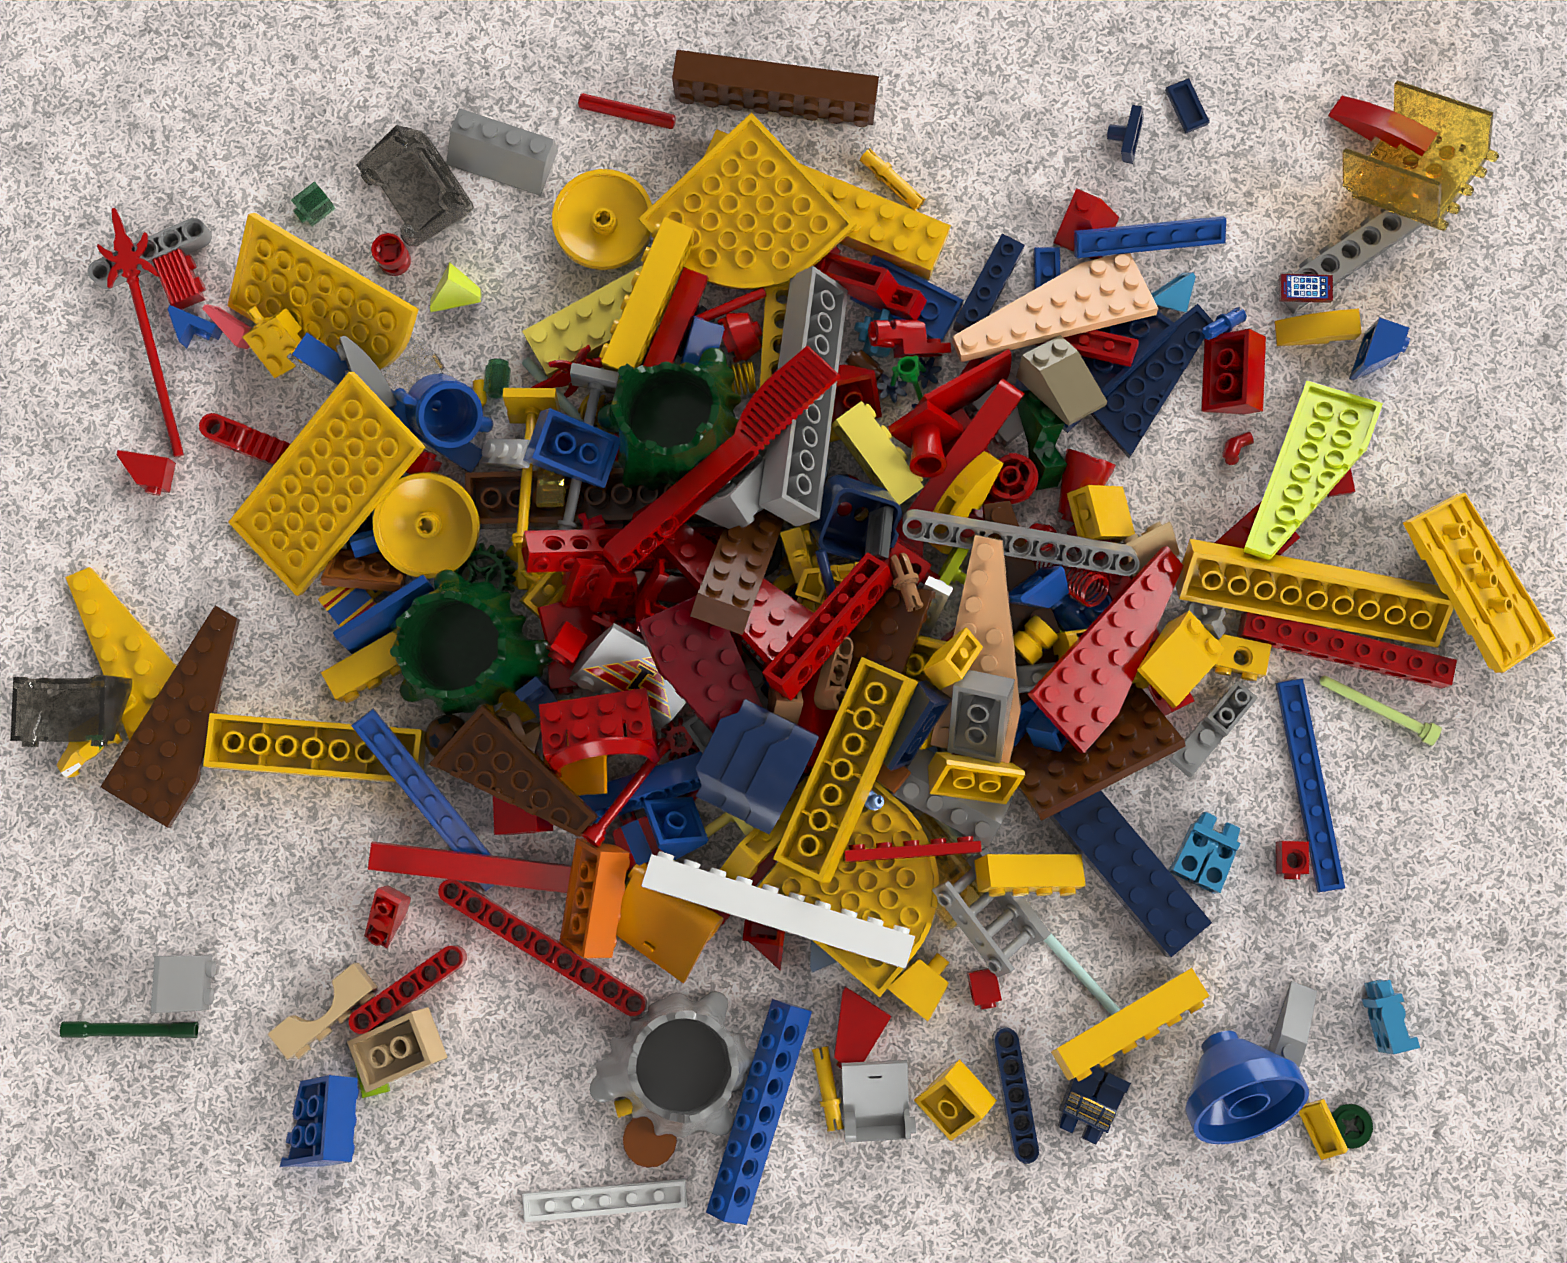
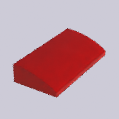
M1007 349L925 394L916 407L927 400L946 414L951 415L971 404L994 385H998L1002 379L1007 381L1011 370L1012 353Z

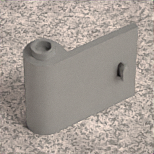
M907 1060L841 1063L845 1143L911 1139V1134L916 1133L915 1116L910 1117Z

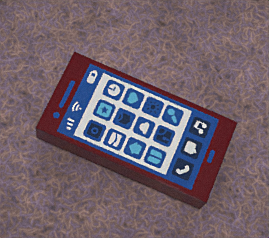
M1280 274L1279 301L1331 303L1333 301V275Z

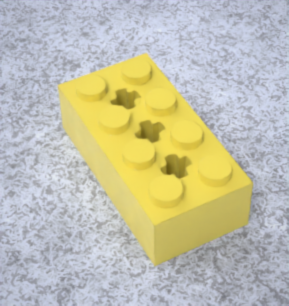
M861 401L831 424V427L873 485L886 489L900 505L924 487L921 483L923 478L911 472L909 465L906 463L908 458L899 446L895 448L890 441L892 435L884 425L880 427L874 419L877 416L875 411L869 404L864 405Z

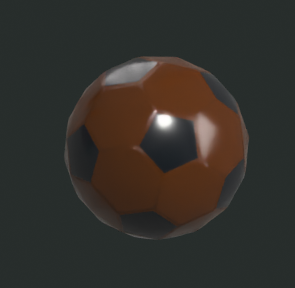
M454 714L436 717L427 726L424 736L428 751L435 757L466 721Z

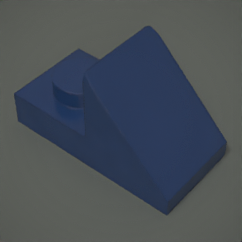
M537 676L515 692L520 701L525 702L537 718H540V704L558 702L547 682Z

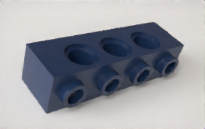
M1003 233L1001 234L954 322V331L959 333L990 315L1022 255L1025 244Z

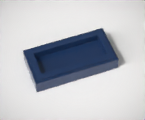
M1189 78L1166 87L1167 96L1185 134L1210 123Z

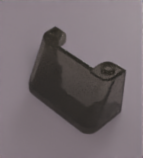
M396 125L356 164L361 172L362 179L368 185L381 187L404 221V224L400 227V236L409 246H420L466 217L474 209L470 198L432 141L419 130Z
M94 675V677L56 679L13 677L10 741L22 742V747H39V742H91V746L108 747V742L115 739L131 694L132 678L109 675Z

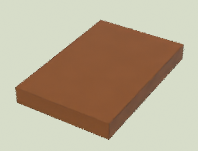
M340 549L334 558L328 562L321 576V584L325 586L396 592L403 587L407 574L392 566L381 552L355 559L352 549Z

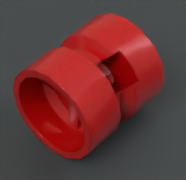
M385 233L373 241L371 247L372 256L384 273L390 276H399L408 270L411 264V256L400 237L395 234Z

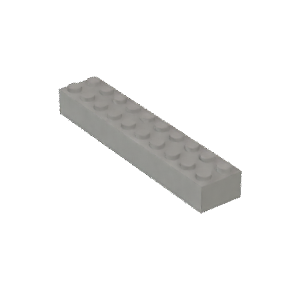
M814 266L798 272L796 276L790 279L778 369L803 348L809 346L838 373L848 290ZM837 381L823 395L821 394L812 405L810 404L808 409L803 410V413L799 414L796 420L793 419L790 425H786L787 428L785 430L782 429L780 435L776 434L774 440H769L770 444L766 449L759 506L796 527L820 519Z

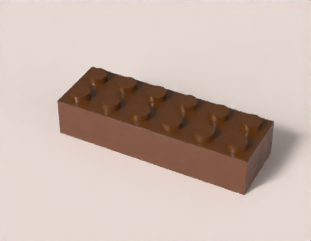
M766 509L757 512L753 516L754 521L741 528L740 525L730 529L724 527L698 591L691 617L743 635L784 523V519Z

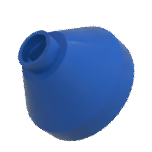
M1221 1031L1211 1035L1202 1043L1201 1049L1204 1054L1199 1060L1185 1112L1199 1140L1210 1144L1238 1143L1266 1134L1294 1117L1307 1102L1309 1088L1299 1067L1293 1061L1246 1039H1239L1234 1031Z

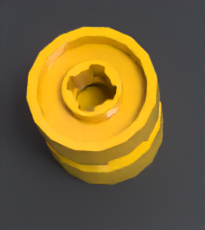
M1034 615L1024 625V632L1018 631L1013 636L1015 651L1031 665H1034L1041 658L1042 649H1050L1059 640L1057 634L1037 615Z

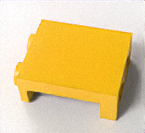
M1087 485L1067 493L1078 537L1094 540L1110 539L1112 543H1119L1135 534L1123 486Z

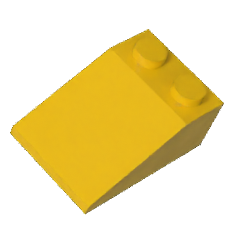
M1189 610L1166 624L1137 670L1172 708H1175L1211 670L1225 648Z

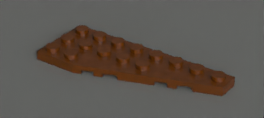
M216 605L100 786V788L167 828H171L200 781L209 714H217L222 694L221 687L223 679L227 674V663L230 651L233 650L240 619Z

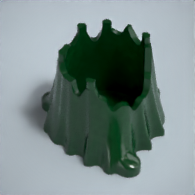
M711 347L703 351L698 365L688 362L680 365L662 362L653 367L641 365L634 368L628 363L625 366L619 367V376L613 401L600 408L597 415L598 423L603 430L613 432L619 436L620 447L617 460L623 468V485L626 488L641 485L655 491L662 484L674 485L734 435L739 420L734 417L733 410L741 402V396L732 391L735 373L727 366L724 352L719 348Z
M452 570L440 571L434 578V591L415 598L412 606L390 626L392 632L397 635L394 645L390 649V654L395 657L401 668L402 675L405 677L399 689L401 697L407 702H418L424 699L433 700L438 709L444 714L472 713L481 704L495 706L498 704L501 694L511 692L516 695L515 692L522 688L527 680L533 679L536 676L541 678L544 668L554 662L548 656L550 651L545 648L548 644L547 640H531L523 635L522 628L526 617L512 612L510 608L511 593L500 591L489 582L469 583Z

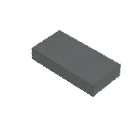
M884 506L869 513L865 554L868 552L881 561L889 558L894 508Z

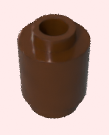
M862 349L859 352L854 350L845 361V363L851 366L874 370L876 382L881 377V374L884 373V370L880 368L881 365Z

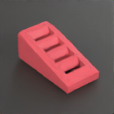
M204 305L203 310L235 346L243 349L250 347L242 336L252 327L218 306Z

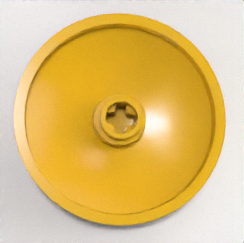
M611 169L591 170L573 178L560 191L552 211L553 231L561 249L576 263L596 270L616 269L635 260L649 244L652 234L638 218L652 206L646 190L631 176Z
M415 473L399 479L375 507L373 514V533L382 555L399 571L417 578L421 575L428 579L435 578L442 570L455 571L469 559L479 538V516L472 498L457 482L436 473Z

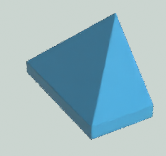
M1194 272L1182 273L1152 292L1151 295L1157 307L1187 313L1196 278Z

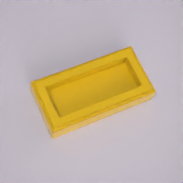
M1321 1099L1305 1104L1298 1113L1320 1159L1324 1160L1345 1154L1348 1148L1325 1100Z

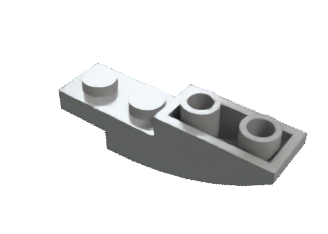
M346 336L340 337V345H336L340 360H346L349 370L345 371V375L348 372H355L389 409L396 407L397 403L393 393L376 364L356 343Z
M1237 680L1184 739L1186 746L1176 751L1169 761L1185 775L1191 777L1220 741L1229 734L1258 697Z

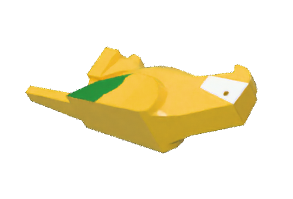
M130 700L107 714L104 711L71 732L68 746L56 764L60 773L66 778L75 777L80 774L79 769L82 765L98 755L106 745L122 742L123 739L113 723L133 708L135 703Z

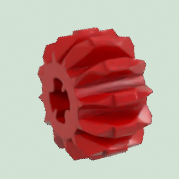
M678 718L677 727H675L673 721H670L668 723L671 727L670 731L665 728L660 730L663 734L667 735V738H658V742L660 743L662 740L670 742V748L668 749V751L671 750L668 755L670 761L675 758L676 754H678L679 759L684 757L683 754L687 756L692 755L690 753L691 750L696 753L701 752L694 745L695 742L683 726V718ZM681 734H685L687 744L685 746L681 744V747H676L677 742L674 738L677 735L681 737Z

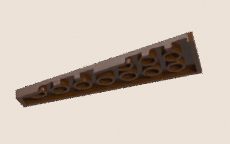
M889 587L851 632L853 652L845 683L846 689L850 685L861 657L905 676L908 668L906 665L913 648H916L918 643L917 637L922 624L927 620L928 615L926 614L932 599H935L936 592L933 590L917 589L923 607L918 610L913 608V611L907 612L901 590Z

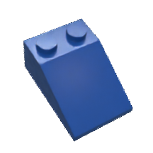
M548 408L539 414L523 461L569 478L605 488L620 446V439L615 435Z

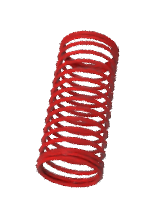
M1047 544L1040 550L1044 551L1047 549L1046 551L1052 549L1053 544ZM1033 560L1036 570H1039L1041 561H1039L1037 569V561ZM1066 566L1065 574L1070 568L1066 575L1067 583L1070 581L1068 584L1069 595L1087 607H1095L1105 599L1109 590V581L1106 577L1094 570L1083 569L1081 573L1082 568L1077 570L1076 567ZM1101 578H1102V580H1103V586H1102V589H1101L1100 593H1099L1093 600H1091V601H1086V600L1092 598V597L1096 594V592L1098 591V589H1099V587H1100ZM1097 579H1099V584L1095 592L1090 597L1085 599V596H1087L1093 590V588L1096 585ZM1093 581H1095L1092 588L1086 593V590L1089 588L1090 584ZM1101 595V597H1100L1096 602L1091 603V602L1095 601V600Z

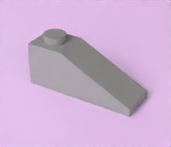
M1291 981L1268 1050L1293 1061L1300 1067L1308 1043L1317 990Z

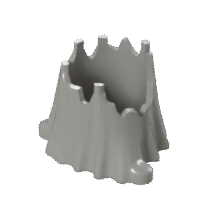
M714 991L708 993L699 1001H691L682 993H672L668 997L652 1003L648 1007V1012L645 1016L632 1018L629 1022L630 1032L627 1036L622 1038L615 1037L610 1040L611 1054L596 1064L597 1075L590 1083V1095L594 1100L601 1103L609 1102L617 1097H627L632 1102V1117L639 1118L644 1116L651 1119L656 1135L673 1134L676 1137L684 1138L698 1130H704L718 1136L727 1135L734 1123V1118L729 1111L727 1102L731 1097V1093L745 1087L755 1052L747 1049L741 1033H732L726 1029L725 1017L728 1001L724 994Z

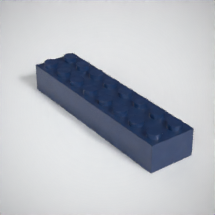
M1101 790L1049 817L1078 853L1082 854L1083 859L1165 957H1173L1212 924L1210 919Z

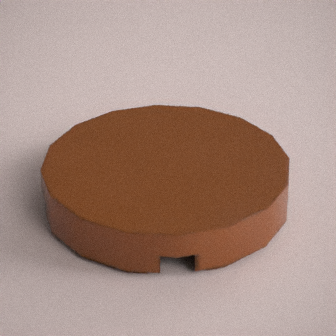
M644 1116L632 1118L626 1126L623 1135L624 1150L628 1157L637 1165L646 1168L658 1167L667 1162L674 1153L677 1144V1137L673 1134L656 1135L653 1122Z

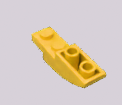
M982 452L954 479L933 512L968 518L972 508L980 510L1004 463L988 452ZM939 524L934 528V531L944 533L948 527ZM929 543L941 553L948 555L953 547Z

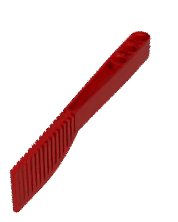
M809 346L803 348L769 377L755 392L743 410L733 436L650 504L604 546L603 555L619 573L631 571L759 454V449L763 450L765 444L768 446L770 444L769 440H774L776 434L780 435L781 430L787 428L786 425H790L793 419L796 420L797 416L803 413V410L808 409L810 404L812 405L821 394L823 395L826 390L836 383L841 377L840 374Z
M1002 379L945 457L947 467L944 472L930 478L907 511L918 509L933 512L954 479L970 462L985 451L1025 393L1005 379ZM901 519L896 528L899 534L897 540L923 557L924 541L912 540L906 537L903 532ZM911 520L907 525L912 529H917L922 523L918 520ZM915 563L911 564L913 571H916L918 565Z

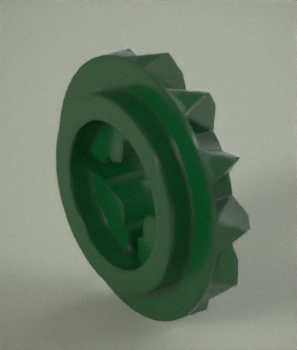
M1350 1103L1339 1105L1335 1111L1331 1112L1347 1148H1359L1369 1141L1373 1133V1122L1371 1116L1364 1108ZM1354 1118V1126L1360 1132L1349 1130L1345 1133L1346 1126L1341 1120L1351 1121Z

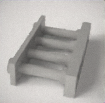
M987 847L982 849V852L971 854L966 859L971 869L952 885L947 881L936 886L932 891L937 896L938 902L946 908L985 960L988 969L997 977L1011 973L1015 969L1009 962V959L1026 942L1030 945L1044 941L1051 933L1023 896H1013L1012 892H1005V895L991 897L989 892H985L970 907L967 906L959 894L976 879L974 860L991 854ZM995 898L1004 912L985 929L976 918V915ZM1012 920L1020 934L1001 951L992 937Z

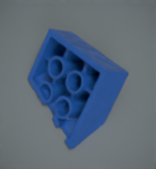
M326 1075L300 1081L292 1113L297 1123L292 1132L287 1134L286 1143L291 1144L288 1158L282 1157L280 1167H324L352 1162V1156L355 1151L353 1141L354 1128L357 1122L355 1112L356 1100L359 1094L357 1087L358 1078Z

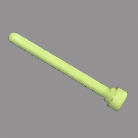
M1322 676L1319 680L1322 686L1418 733V736L1422 738L1421 741L1431 746L1435 744L1440 736L1442 727L1432 722L1430 724L1426 722L1422 724L1328 676Z

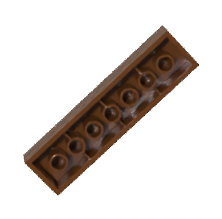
M676 50L672 82L675 99L683 104L700 102L711 108L723 105L735 111H741L743 108L753 109L758 114L776 112L782 117L799 115L810 121L821 118L828 119L829 122L834 124H841L844 121L852 122L857 127H867L874 123L879 76Z

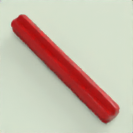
M584 93L580 94L578 99V106L581 109L667 129H673L675 126L676 117L671 113Z

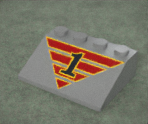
M615 623L580 652L569 678L576 682L579 687L590 690L597 695L647 688L650 697L652 721L658 729L672 721L686 704V701L681 699L675 692L676 690L658 673L645 641Z

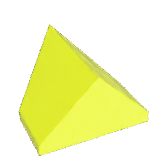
M449 262L430 298V311L436 312L480 303L481 289Z

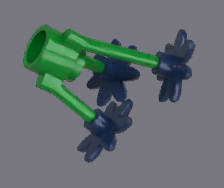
M903 357L899 360L897 366L892 368L893 375L891 379L887 375L881 374L884 383H877V388L883 390L880 399L890 395L892 402L896 403L897 395L907 396V392L902 388L908 382H911L918 401H920L923 395L918 382L921 380L923 389L927 387L928 380L938 383V379L934 374L940 372L942 368L940 366H933L934 357H931L926 363L922 357ZM912 404V408L914 409L917 404Z

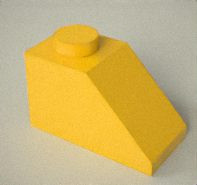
M965 627L932 655L923 671L936 687L941 690L963 679L983 646Z

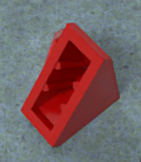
M745 919L742 941L751 943L781 971L785 931Z

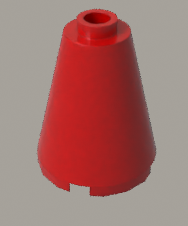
M1067 449L1064 460L1068 465L1062 476L1058 512L1062 513L1061 519L1074 523L1067 493L1087 485L1105 486L1113 474L1116 465L1086 453Z

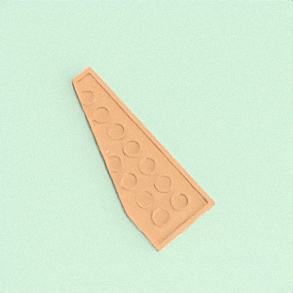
M1116 254L1078 264L953 336L952 343L960 362L1002 353L1007 349L1014 350L1047 342L1060 335L1062 337L1072 336L1157 315L1158 307L1131 254Z
M975 535L953 637L963 628L967 627L983 646L969 670L1015 679L1011 711L1001 762L1009 763L1021 714V702L1019 699V684L1016 672L1003 540ZM954 683L942 689V692L951 698ZM952 700L934 726L930 745L948 749Z

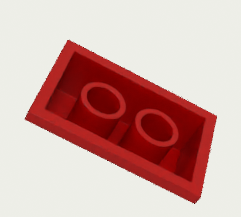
M1244 329L1223 333L1210 340L1204 339L1202 412L1241 415L1263 412L1266 336L1252 329Z

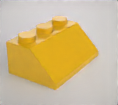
M936 752L928 765L929 794L1007 804L1023 780L1025 771L1013 763H996L968 756L953 755L948 752Z

